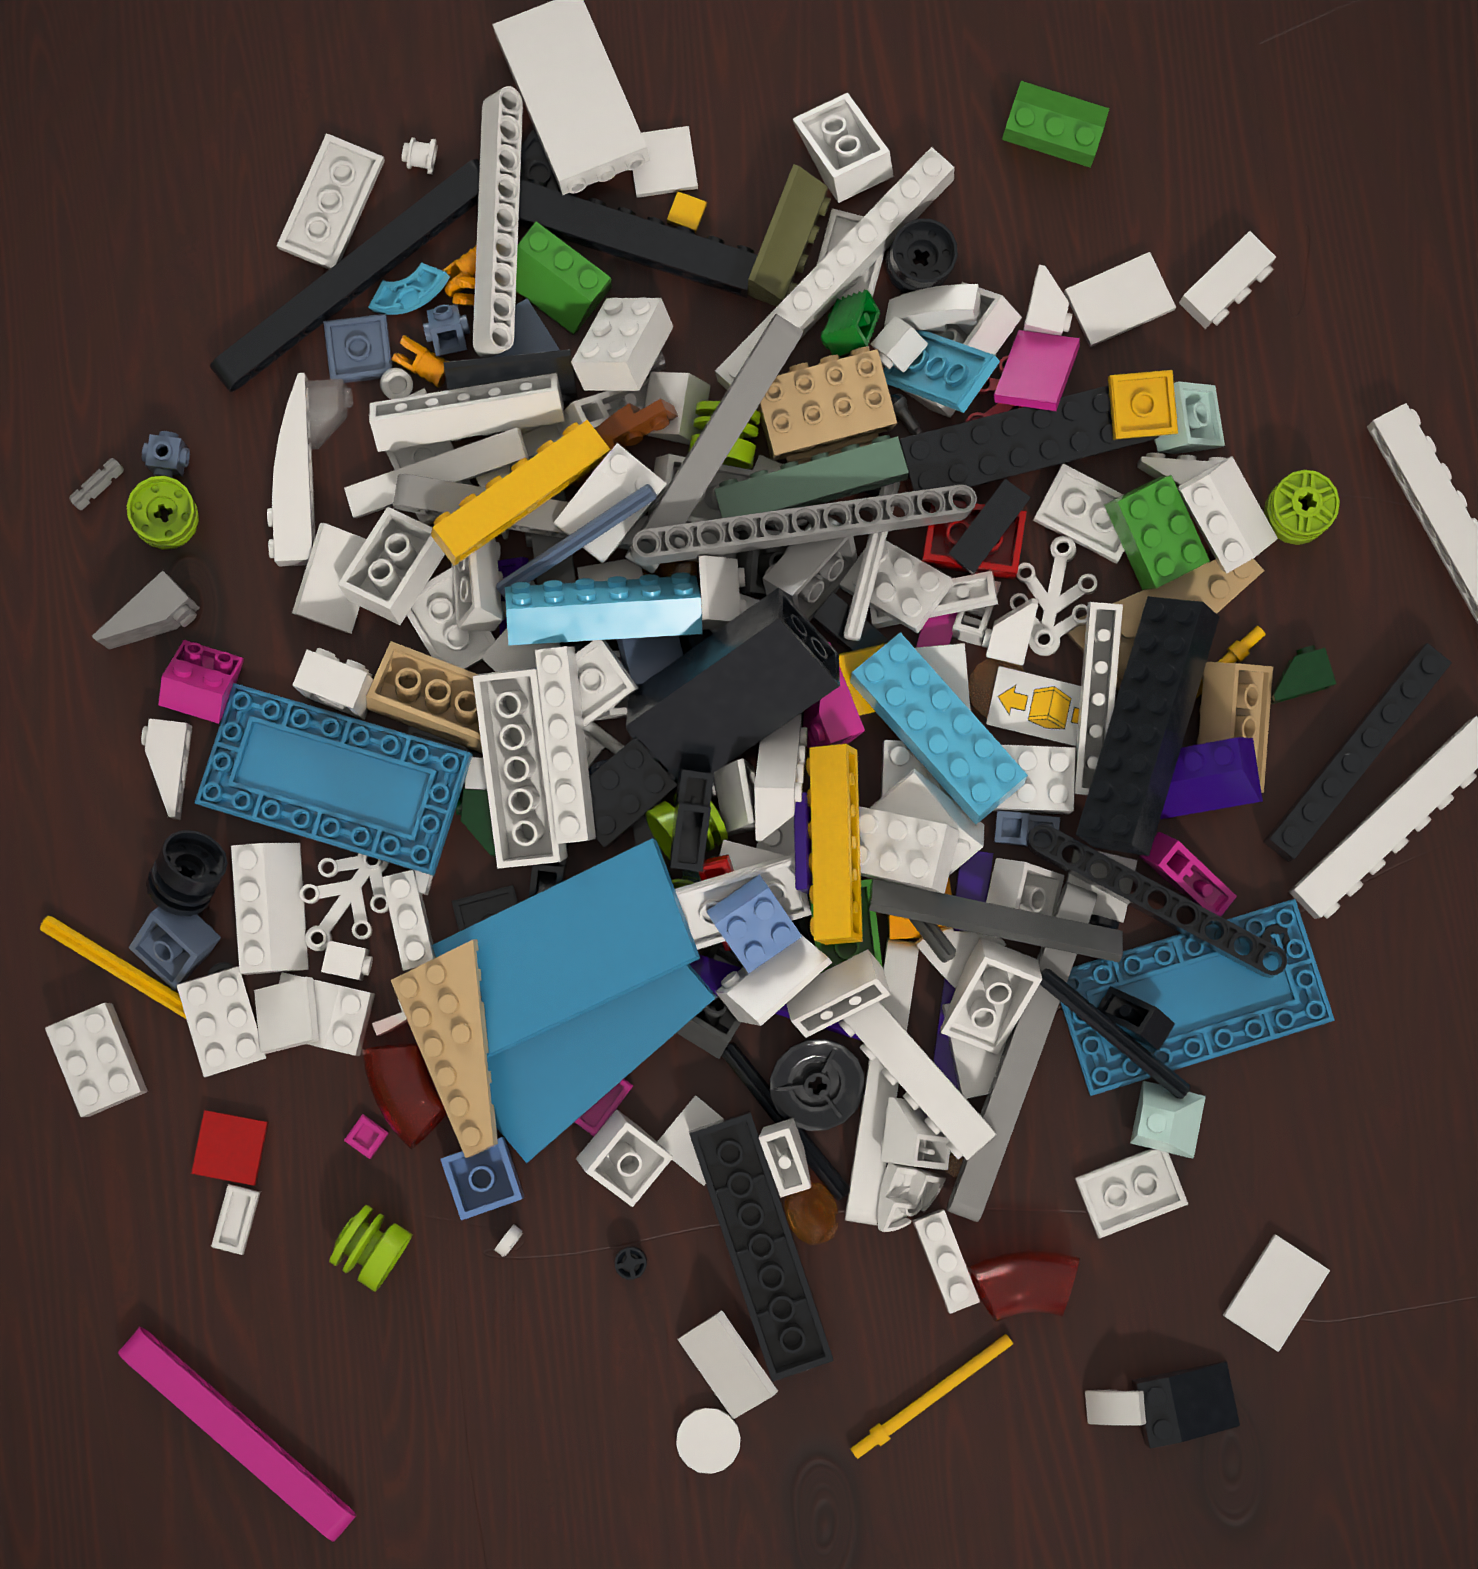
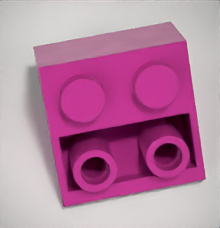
M183 640L162 675L158 705L219 724L223 717L233 683H237L244 658Z

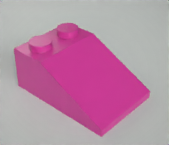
M840 666V686L804 710L803 727L808 729L807 747L809 749L810 747L848 744L865 732Z

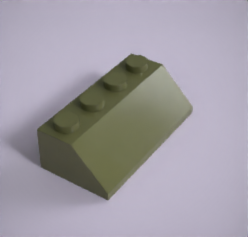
M793 164L748 279V296L776 307L797 287L798 284L793 281L797 271L803 273L809 255L804 254L808 243L814 245L820 227L816 226L819 215H826L831 198L827 197L828 186L798 165Z

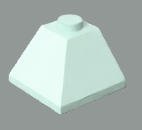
M1175 382L1174 392L1178 434L1162 435L1154 439L1158 453L1179 454L1224 447L1225 442L1215 385Z
M1143 1081L1130 1143L1193 1159L1206 1096L1188 1092L1183 1099H1179L1162 1085Z

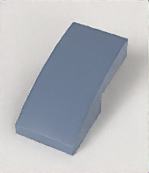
M997 810L994 843L1028 847V836L1034 827L1046 824L1059 830L1060 817ZM1038 833L1034 836V843L1040 848H1047L1051 845V839L1045 833Z

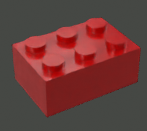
M953 500L956 507L967 508L966 502ZM930 503L929 513L936 512L935 506ZM976 503L971 513L961 521L927 525L921 561L932 567L969 572L948 557V554L985 505ZM1027 511L1019 513L976 570L975 574L992 571L994 577L1014 580L1018 573Z

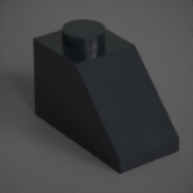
M1112 986L1109 987L1097 1007L1132 1038L1158 1051L1175 1025L1157 1007Z

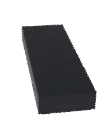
M1005 479L949 552L948 557L971 574H974L1031 497Z

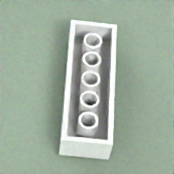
M537 667L473 676L497 869L561 862L568 857L566 843L556 844Z
M883 741L880 798L915 769L953 799L902 741ZM1001 745L1026 772L1028 777L1020 789L993 811L1071 814L1074 811L1075 747Z
M859 806L861 876L945 894L960 831L943 823ZM794 816L763 841H758L756 848L782 855L795 853Z

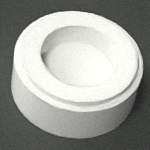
M391 368L382 375L380 387L389 399L403 398L409 396L412 392L413 381L405 370Z
M513 1224L494 1250L502 1257L506 1256L522 1236V1230Z

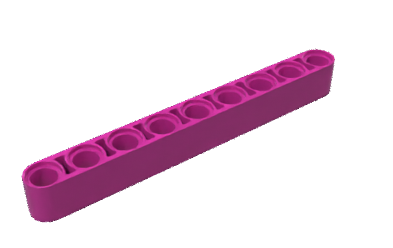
M139 1327L118 1351L119 1356L326 1538L335 1542L354 1520L356 1514L345 1502L149 1331Z

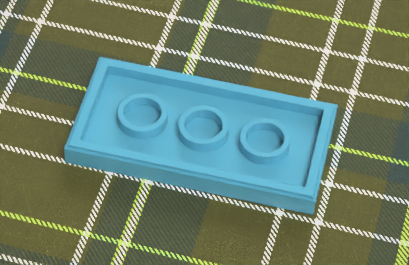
M915 330L928 343L927 347L904 373L894 366L890 370L885 367L883 371L887 384L964 413L1000 361L993 354L928 331Z

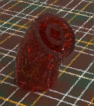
M395 1044L363 1048L364 1068L377 1106L396 1135L410 1149L415 1148L437 1127L447 1114L418 1044Z
M1021 1251L982 1260L968 1266V1272L982 1303L995 1322L1024 1313H1048L1063 1317L1080 1258L1055 1252Z

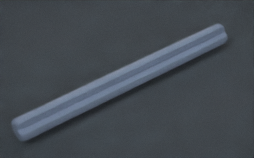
M646 484L496 584L497 590L505 598V587H510L517 582H531L657 498L656 492L649 484Z

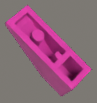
M1158 832L1154 838L1150 855H1140L1153 870L1188 899L1220 917L1237 897L1182 843L1168 835Z

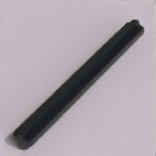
M1045 968L1041 972L1042 981L1040 985L1176 1098L1183 1099L1187 1095L1191 1087L1186 1081L1052 970Z
M732 1042L727 1045L721 1056L775 1123L785 1121L775 1108L770 1097V1086L736 1043ZM797 1127L804 1146L807 1164L836 1200L843 1199L849 1194L850 1187L805 1130Z

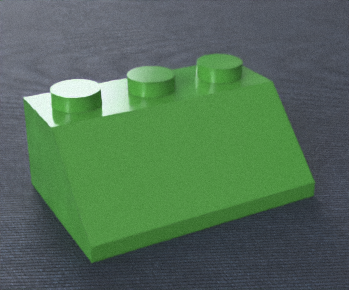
M1021 81L1002 140L1091 168L1110 108Z
M535 222L517 246L516 292L525 299L528 298L530 303L571 334L575 335L612 288L611 277L538 222Z

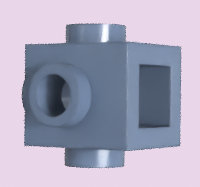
M458 304L450 306L439 305L434 309L427 310L428 323H424L423 327L427 342L433 341L436 356L467 350L465 334H469L470 329L467 316H460Z
M160 431L159 435L150 434L149 442L144 443L142 461L145 462V466L154 476L172 478L174 475L183 477L184 468L188 467L190 449L187 448L188 446L181 438H178V434ZM162 449L168 450L167 455L161 457Z

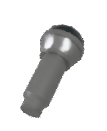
M899 393L891 395L895 416L899 417L913 435L922 433L923 431L920 429L919 423L908 410L905 396Z

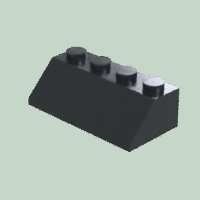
M570 349L444 362L448 390L557 373L563 403L568 404L571 403V398H578L576 375L571 363L573 356Z

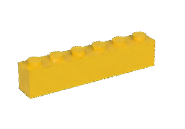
M588 419L580 425L577 422L571 424L562 432L563 437L556 442L552 440L545 442L537 449L536 452L538 454L530 460H527L526 457L519 460L511 467L512 472L504 478L500 475L496 476L485 485L486 490L478 496L475 493L470 494L460 502V508L452 514L449 511L444 512L434 520L431 537L453 566L602 462L611 449Z
M848 744L810 747V757L807 758L806 769L810 776V789L807 792V800L811 808L808 834L812 840V853L809 855V867L813 874V885L809 889V897L813 904L814 915L810 920L811 934L814 936V941L825 945L863 942L857 749Z

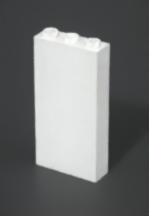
M553 0L492 24L498 44L562 195L578 193L590 184L598 181H608L618 173L626 170H636L642 167L644 163L650 161L647 145L584 0Z

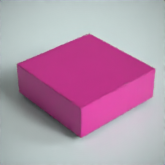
M362 1114L344 1141L371 1159L390 1132Z

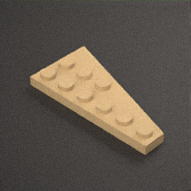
M1215 559L1156 589L1143 590L1113 603L1123 604L1116 689L1120 690L1148 596L1204 602L1217 614L1265 570L1254 559H1251L1229 573H1225L1221 570ZM1087 615L1082 616L1078 619L1083 620L1087 617ZM1086 624L1078 625L1066 633L1083 653Z
M473 939L391 980L465 1158L472 1157L498 1144L495 1109L491 1103V1071H488L487 1062L489 1049L484 1002L481 1001L479 982L482 981L481 969H478L476 952L479 951L478 939Z

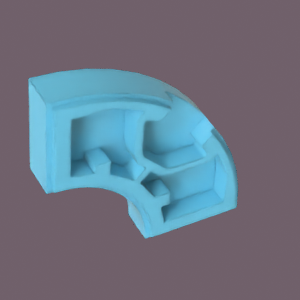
M421 262L416 271L405 279L394 282L382 280L368 307L373 312L386 315L411 312L431 301L443 289L450 276L442 270Z

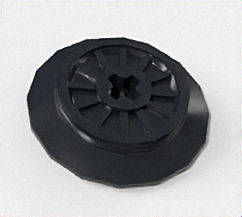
M807 1039L791 1046L776 1061L770 1076V1097L777 1112L785 1120L794 1118L796 1127L807 1131L829 1130L844 1123L858 1109L864 1094V1073L857 1057L844 1045L828 1039ZM816 1077H820L824 1084H818L817 1089H813L809 1082H814Z

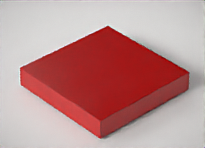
M204 1110L191 1174L255 1186L269 1122Z

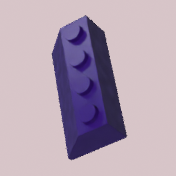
M1236 737L1181 748L1160 820L1263 802L1253 738Z

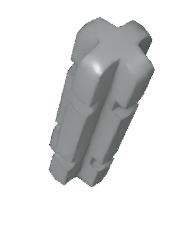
M110 458L103 465L105 467L103 470L98 469L81 485L82 489L80 491L77 489L70 495L69 499L76 508L83 510L90 504L89 500L91 498L95 499L112 483L111 479L113 477L116 479L123 473L124 468L116 459Z

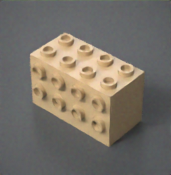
M869 346L861 347L850 351L851 355L839 359L838 354L820 359L818 365L809 367L807 362L789 367L790 371L788 373L777 375L757 407L758 412L761 413L760 420L772 461L785 459L790 455L878 432L880 434L893 430L897 420L878 349L870 351Z

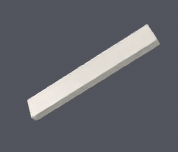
M514 428L345 487L344 489L353 518H360L393 506L399 474H410L461 483L513 465L525 457L529 459L520 429Z

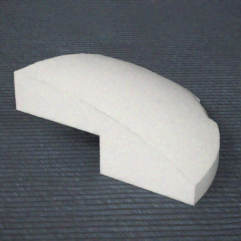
M943 927L940 929L956 949L955 957L943 963L923 937L915 942L926 958L955 989L964 966L980 937L1002 946L1006 945L1005 941L999 937L970 931H954L951 927Z
M888 1163L879 1194L878 1229L882 1232H890L909 1225L911 1220L907 1216H914L920 1210L925 1212L939 1194L946 1178L916 1167Z

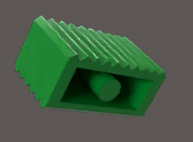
M864 289L863 292L859 291L858 294L853 293L852 296L848 295L847 298L843 296L842 299L837 298L832 312L828 314V323L825 330L821 332V339L823 345L831 351L832 355L838 354V356L851 353L850 351L866 347L870 344L869 340H871L872 333H874L880 310L868 290Z

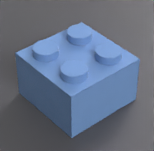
M760 874L706 911L748 974L802 937Z
M505 1137L498 1138L497 1145L472 1157L465 1158L463 1151L440 1159L461 1220L525 1198Z

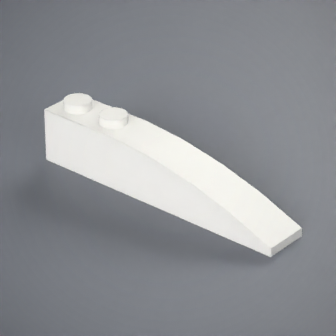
M298 373L286 406L274 462L272 508L267 509L268 526L273 527L274 539H269L268 542L269 556L274 558L279 567L307 565L316 537L309 380L305 373Z

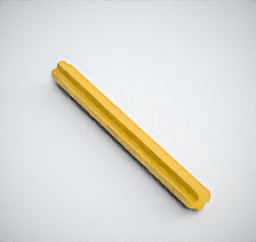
M47 916L40 925L42 932L186 1019L182 1002L177 992L54 917Z

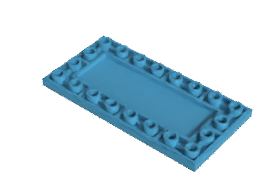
M233 683L195 804L434 876L473 754Z
M650 839L432 945L435 956L438 957L473 939H478L479 951L476 952L478 969H481L482 981L479 982L481 1001L484 1002L489 1049L487 1059L700 959L659 845L655 839Z
M1296 899L1227 919L1262 938L1261 935L1264 933L1265 928L1271 925L1278 924L1283 928H1288L1287 933L1290 941L1286 944L1285 948L1287 965L1283 972L1274 977H1263L1188 936L1178 934L1123 951L1120 962L1097 959L1072 967L1067 984L1096 1008L1109 987L1112 986L1160 1009L1175 1023L1160 1050L1158 1051L1144 1043L1137 1042L1172 1071L1335 1021ZM1211 924L1205 927V933L1210 939L1218 940L1221 936V929L1218 925ZM1271 933V944L1282 949V938L1284 935ZM1236 939L1234 942V949L1238 954L1247 955L1249 953L1250 946L1245 939ZM1265 954L1263 965L1268 970H1276L1278 968V959L1275 956ZM1060 1002L1089 1096L1151 1078L1150 1075Z
M687 964L488 1058V1071H491L492 1083H490L491 1103L495 1109L496 1128L523 1160L528 1163L715 1000L717 996L695 970Z

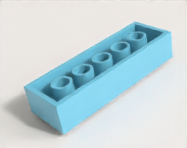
M675 573L671 577L659 578L657 575L648 574L641 576L639 579L628 580L625 577L615 576L608 578L607 581H594L590 578H582L576 580L575 583H562L559 580H550L544 582L543 585L517 582L510 587H505L508 646L702 634L701 595L696 576H691L688 573Z
M901 632L852 671L850 683L975 824H978L1025 784L1028 777L1026 772Z

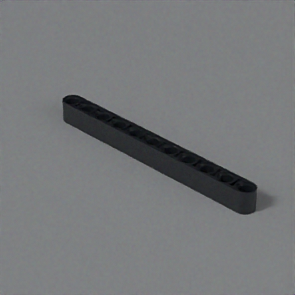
M473 159L466 163L216 357L210 364V368L228 391L233 392L245 385L324 323L323 321L330 319L478 204L480 161Z

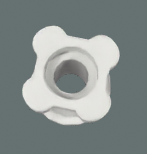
M412 137L410 143H404L402 161L407 162L408 169H411L412 166L428 169L427 174L433 175L438 149L436 139H431L429 144L418 142Z

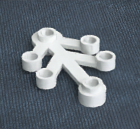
M1059 536L1051 544L1050 549L1054 558L1048 593L1037 579L1033 565L1022 563L1018 566L1017 578L1027 585L1035 599H1039L1038 603L1044 610L1042 623L1035 616L1029 640L1032 651L1040 656H1049L1055 653L1060 646V637L1078 625L1086 624L1087 617L1079 620L1076 618V613L1078 610L1087 611L1088 606L1084 604L1075 606L1070 617L1054 626L1056 614L1085 594L1094 593L1098 587L1095 576L1084 574L1079 578L1078 584L1061 595L1067 562L1071 561L1076 555L1075 543L1067 536ZM1066 543L1069 549L1065 553H1060L1057 550L1058 545ZM1029 568L1032 574L1028 578H1023L1020 576L1021 570ZM1091 579L1094 585L1090 589H1085L1082 587L1083 581ZM1022 593L1014 594L1010 599L1011 609L1016 608L1014 607L1016 599L1022 598L1027 602V596ZM1043 634L1050 636V642L1046 645L1038 642L1039 637Z
M359 853L355 857L339 860L324 858L319 862L318 870L320 874L328 878L335 876L340 871L358 870L353 878L348 881L321 886L306 884L301 888L300 898L308 904H313L322 898L340 895L320 925L313 926L306 932L305 942L310 949L314 951L326 950L328 940L332 941L330 932L350 904L352 905L355 922L352 926L353 935L361 940L371 936L372 926L367 920L362 886L370 877L374 895L370 901V906L377 913L387 912L389 907L382 873L387 869L389 862L378 859L377 864L369 865L367 862L368 856ZM326 862H332L334 865V870L329 874L323 871V865ZM308 888H313L316 892L315 897L311 900L305 898V891ZM378 898L386 900V906L381 910L375 907V901ZM360 924H365L368 928V932L364 936L357 934V927ZM316 932H320L323 935V941L320 944H315L312 941V936Z

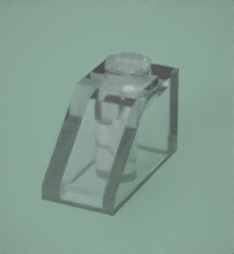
M343 379L305 381L308 444L312 450L319 449L348 417V407H353L352 389L347 388Z

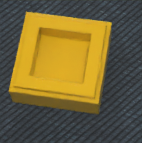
M677 192L667 218V223L677 227H687L696 233L707 202Z

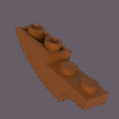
M661 398L643 409L628 403L613 413L595 430L611 450L618 443L627 451L626 446L636 445L648 433L666 428L670 424L669 421L678 417L674 405ZM596 467L572 485L582 487Z

